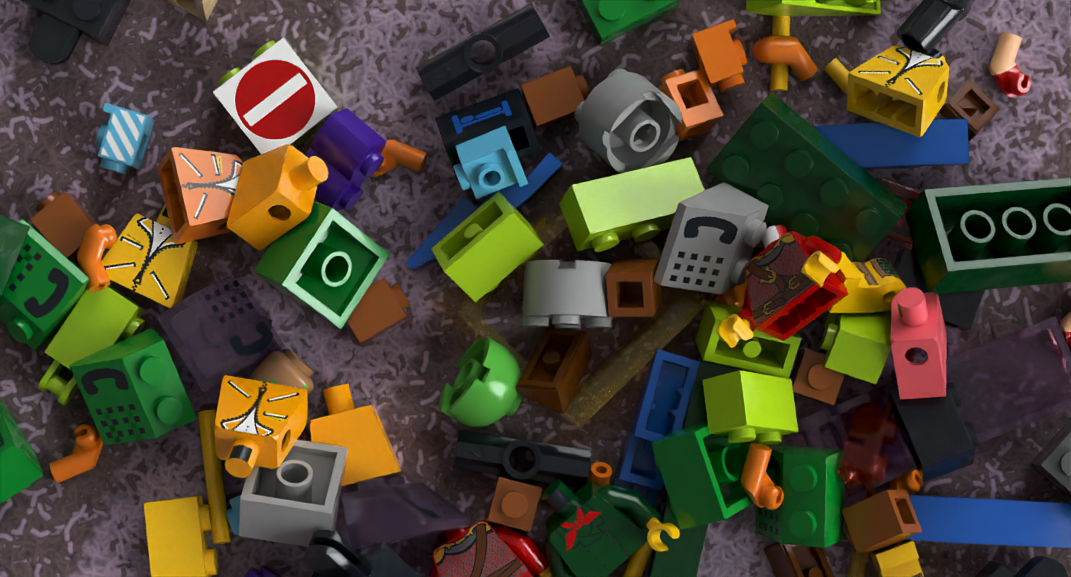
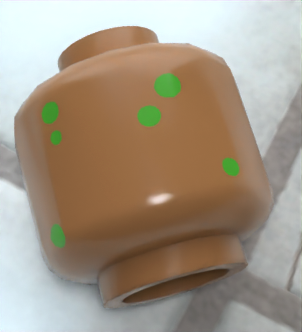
M287 349L285 353L278 350L270 352L249 376L251 380L307 389L308 396L314 389V382L311 378L314 370L290 349Z

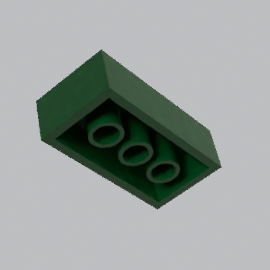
M772 92L759 104L706 168L722 183L725 182L769 205L765 219L773 226L782 225L787 229V232L795 231L806 238L817 236L834 245L841 252H844L850 262L862 263L902 219L908 206Z
M1071 178L925 189L905 214L927 293L946 294L1071 282Z

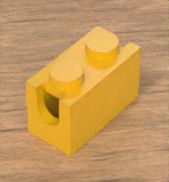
M204 495L143 503L151 577H212L213 575H218L219 562L216 548L209 549L207 531H211L210 507L208 504H204Z

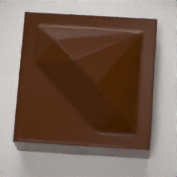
M968 79L944 103L939 113L946 119H968V140L970 141L995 116L1000 108Z

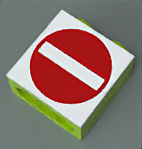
M284 38L277 43L272 40L264 44L254 53L253 57L255 60L242 70L237 67L229 71L219 80L218 84L220 87L213 91L261 154L285 144L292 145L297 149L319 131L331 114L340 111Z

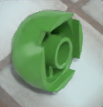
M486 336L485 340L480 337L461 356L455 367L462 369L455 380L454 387L452 388L448 383H445L439 400V411L470 427H485L498 422L504 415L510 417L518 409L523 395L516 390V386L521 378V371L514 355L493 339Z

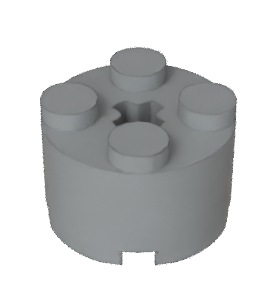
M619 68L612 71L605 80L591 91L586 100L577 106L575 120L579 123V132L585 144L617 172L625 173L663 164L670 157L679 141L676 130L677 121L682 124V113L678 105L642 75Z
M560 260L525 262L522 326L547 327L549 326V320H552L555 329H581V321H585V327L612 328V317H609L606 283V272L612 264L575 260V263L560 262Z

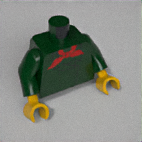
M557 480L541 496L542 501L554 511L546 520L547 536L544 540L548 567L552 577H607L647 541L655 551L663 552L669 550L667 545L663 544L660 539L662 530H665L673 539H677L680 536L678 527L673 523H661L659 521V513L638 491L610 484L601 486L595 481H589L574 494L563 482Z

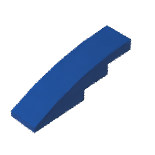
M968 119L933 120L921 138L879 122L813 126L866 171L969 164Z
M549 152L526 178L528 181L527 185L520 187L518 183H515L498 191L517 210H520L563 168V163ZM498 191L489 194L478 207L463 196L407 260L406 265L415 272L437 262L431 248Z
M656 349L642 387L612 483L615 486L638 491L653 508L658 490L662 491L664 481L661 472L656 467L651 443L682 429L700 361Z
M908 494L923 532L904 540L1071 548V503Z

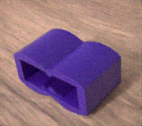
M348 108L335 112L327 118L316 134L310 150L305 154L308 158L317 156L326 164L328 178L317 185L314 201L329 206L335 211L342 209L348 211L360 200L363 194V190L360 187L365 177L368 178L373 175L383 163L384 157L381 153L387 142Z

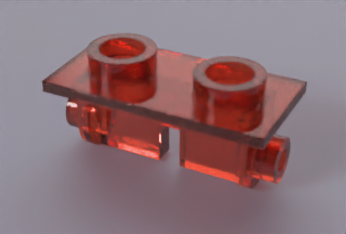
M888 399L885 411L879 410L877 405L870 402L862 403L861 407L855 410L848 440L864 443V445L846 443L838 468V473L841 476L840 481L847 486H857L858 483L867 484V498L872 496L875 481L884 482L889 456L883 455L886 444L894 445L899 419L892 418L893 400Z

